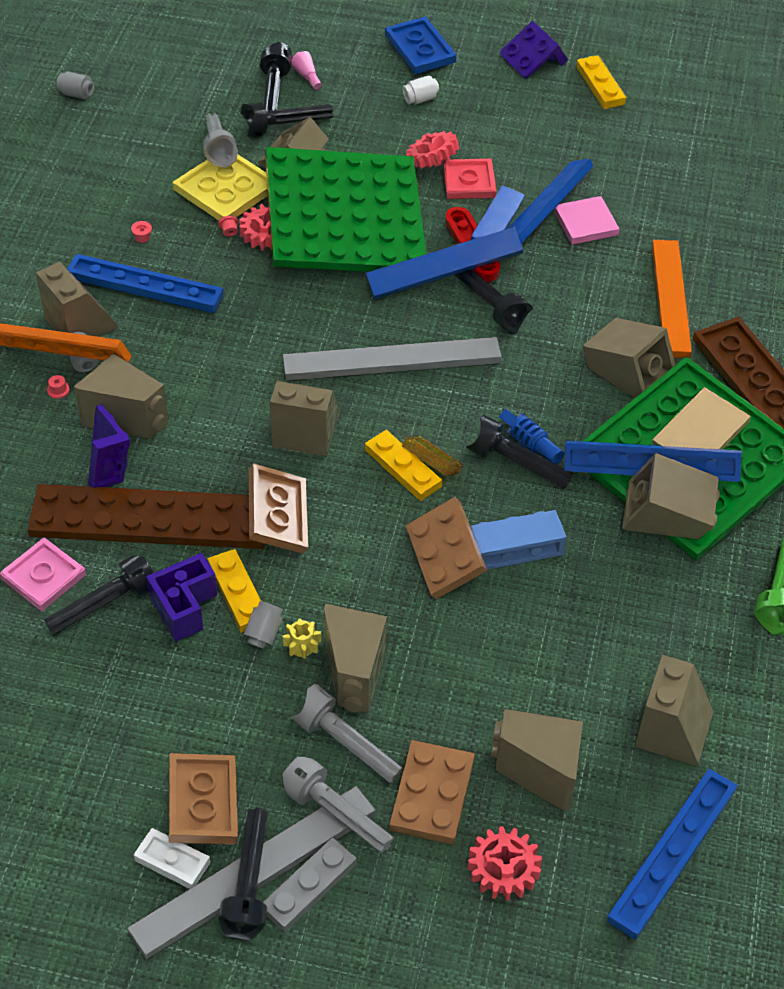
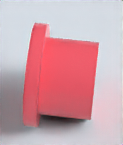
M225 216L218 221V226L222 229L224 236L230 237L238 233L237 217Z
M139 221L132 225L131 231L135 235V240L140 243L150 240V233L152 232L150 223Z
M55 375L49 379L47 393L50 397L60 399L68 395L70 389L64 377Z

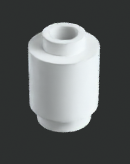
M428 75L407 82V85H404L402 88L403 95L407 104H420L435 99L439 92V85L436 79H432Z

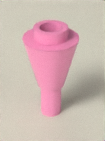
M307 51L296 53L291 60V67L308 80L314 90L320 89L322 84L316 76L311 54Z

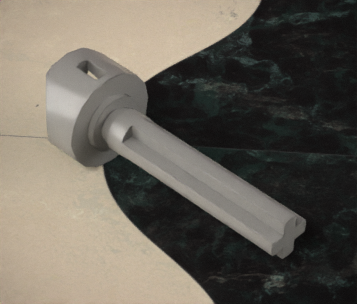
M216 113L213 116L207 114L206 125L209 134H207L203 141L205 157L216 166L229 167L235 162L238 155L235 138L231 133L222 130L219 116Z
M318 684L309 687L302 711L291 716L290 719L308 733H312L317 728L322 727L323 730L388 782L392 783L400 775L402 767L335 713H332L336 704V699Z
M298 756L289 764L282 777L286 794L300 805L306 804L313 799L381 854L390 848V843L394 840L393 836L324 783L328 774L326 768L312 758ZM299 769L302 771L300 776L297 775Z

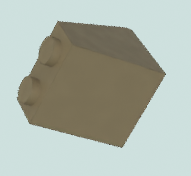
M61 262L36 272L44 317L55 331L67 333L84 332L89 336L100 337L118 328L117 323L92 294Z
M615 318L583 345L588 368L634 398L675 366L667 328Z
M112 354L74 386L80 423L85 427H94L95 408L98 405H103L107 412L114 416L121 430L125 431L128 435L150 439L158 431L163 430L168 423L164 384L115 354Z
M277 381L270 400L272 447L327 456L339 417V409L333 390Z
M655 453L628 482L622 529L700 539L706 532L714 528L717 521L715 507L720 495V491L717 490L719 477Z
M325 604V649L337 705L350 712L360 711L369 713L386 653L387 616Z
M662 654L645 706L635 747L697 767L712 719L713 709L694 664Z
M504 709L503 721H496L491 752V757L497 758L496 771L562 811L569 812L576 781L583 722Z

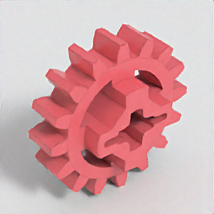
M452 132L427 133L422 136L421 140H416L415 144L409 146L410 149L406 150V156H414L415 168L418 166L420 169L427 166L430 168L434 165L437 167L442 165L444 160H449L450 155L456 154V150H459V143L456 135L452 134Z
M260 204V209L251 207V213L244 212L243 218L239 220L240 237H243L244 243L251 242L252 248L259 245L261 250H264L265 247H270L271 249L269 207H265L263 204Z
M500 826L498 834H494L488 829L486 830V839L479 836L476 837L475 847H470L469 858L471 859L468 860V870L473 871L471 875L472 883L481 881L479 890L481 893L489 888L492 890L493 899H496L499 893H504L505 900L510 901L511 893L513 892L521 898L524 894V887L531 891L533 890L535 880H539L541 869L539 867H541L542 856L536 855L538 850L537 844L528 845V834L520 838L517 836V828H513L511 833L507 834L504 827Z

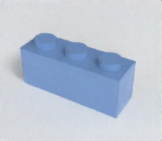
M556 510L540 511L530 515L509 517L493 522H481L471 526L487 570L564 555L566 534Z

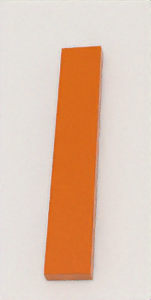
M653 240L652 254L660 327L667 328L673 357L685 358L687 356L691 358L692 349L679 242L676 240Z
M0 323V346L103 361L112 354L117 355L128 363L132 357L122 341L118 339Z

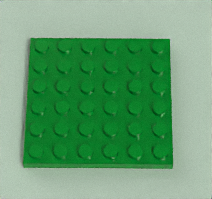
M266 147L265 160L273 267L371 272L426 254L414 156Z
M686 356L583 441L652 445V439L704 387L751 416L750 422L723 449L742 451L740 482L718 481L717 490L720 491V495L715 507L717 521L714 528L706 532L700 539L665 535L697 561L784 485V429ZM589 473L626 503L628 482L634 475Z

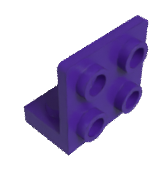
M533 20L499 52L524 79L532 75L548 59L551 62L556 60L561 66L568 61L560 46Z
M98 405L95 408L88 485L93 488L108 487L124 482L125 469L128 466L129 436L125 431L121 430L114 416L108 413L103 405Z

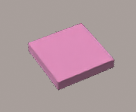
M601 196L558 204L554 208V213L571 245L619 235L620 228Z
M45 537L0 572V578L3 582L41 612L86 576V570L83 566Z

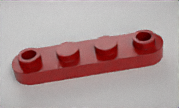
M453 207L446 212L445 224L456 244L470 241L473 232L478 226L471 213L463 207ZM496 261L472 270L485 281L491 282L500 275V263Z

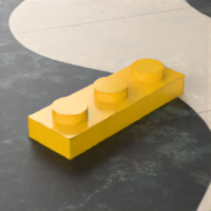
M599 55L577 60L576 67L603 109L625 105V94Z
M388 430L383 431L365 443V451L419 501H422L442 487V479Z
M236 549L209 557L207 561L216 575V583L240 633L245 632L254 607H258L261 600Z

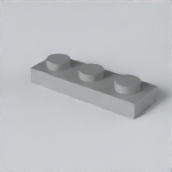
M332 837L263 902L267 906L266 916L285 933L357 865V858Z

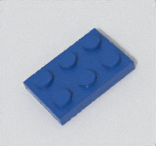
M426 16L385 27L386 38L414 74L456 63L457 55Z

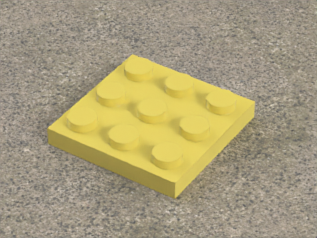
M237 155V159L232 165L225 168L205 160L172 182L174 191L217 220L225 216L238 217L268 196L266 172L240 155Z

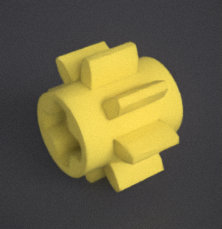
M298 619L292 626L286 625L283 646H289L290 656L296 655L306 659V656L312 652H318V643L321 642V631H315V622L309 623Z

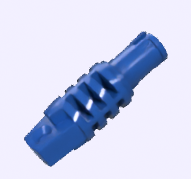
M506 408L499 415V418L510 426L506 432L526 449L534 453L538 452L545 459L555 464H559L562 461L565 453L548 439L546 431L526 415L520 413L516 417Z

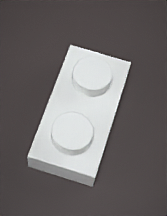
M151 828L134 853V860L189 889L197 885L210 864L209 856L183 843H168V836Z

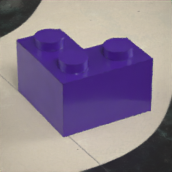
M203 553L146 576L149 598L175 642L203 630L202 613L199 603L217 596L216 575Z

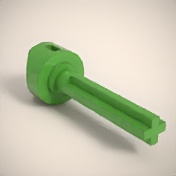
M784 537L780 546L771 590H766L759 594L754 608V615L757 620L773 635L784 634Z

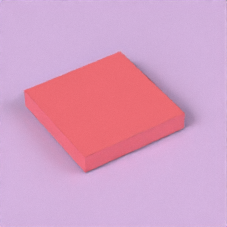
M450 159L443 161L446 199L495 198L496 185L492 159Z

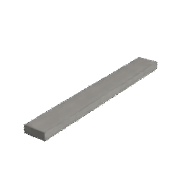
M497 337L283 354L285 379L288 381L501 363V353Z
M357 786L341 795V797L368 818L375 816V809ZM321 807L263 843L257 890L315 854L332 837L337 840L350 832L351 829ZM241 858L128 927L130 936L146 960L219 914L221 901L227 897L235 896Z

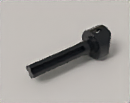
M276 42L261 52L259 66L267 75L264 98L266 111L277 110L280 79L288 74L291 68V49L282 42Z
M262 102L242 104L240 113L249 126L246 137L265 135L267 125L301 122L308 117H311L313 120L333 118V107L330 104L266 111Z
M472 269L454 274L494 307V321L510 334L518 332L524 319L533 309V306L517 293H510L504 296Z
M484 414L480 417L481 430L479 437L473 444L466 446V448L485 458L495 450L560 486L567 487L572 479V472L565 471L561 466L505 437H501L503 424Z
M130 556L118 563L121 576L116 577L45 618L44 621L52 635L122 596L129 590L132 593L134 592L138 598L148 594L146 576L154 572L145 557Z
M260 807L248 809L235 896L223 899L220 905L219 924L222 932L226 937L236 940L248 941L253 939L262 930L266 922L267 906L262 901L256 899L268 812L262 811L263 808ZM242 923L243 927L236 928V924Z

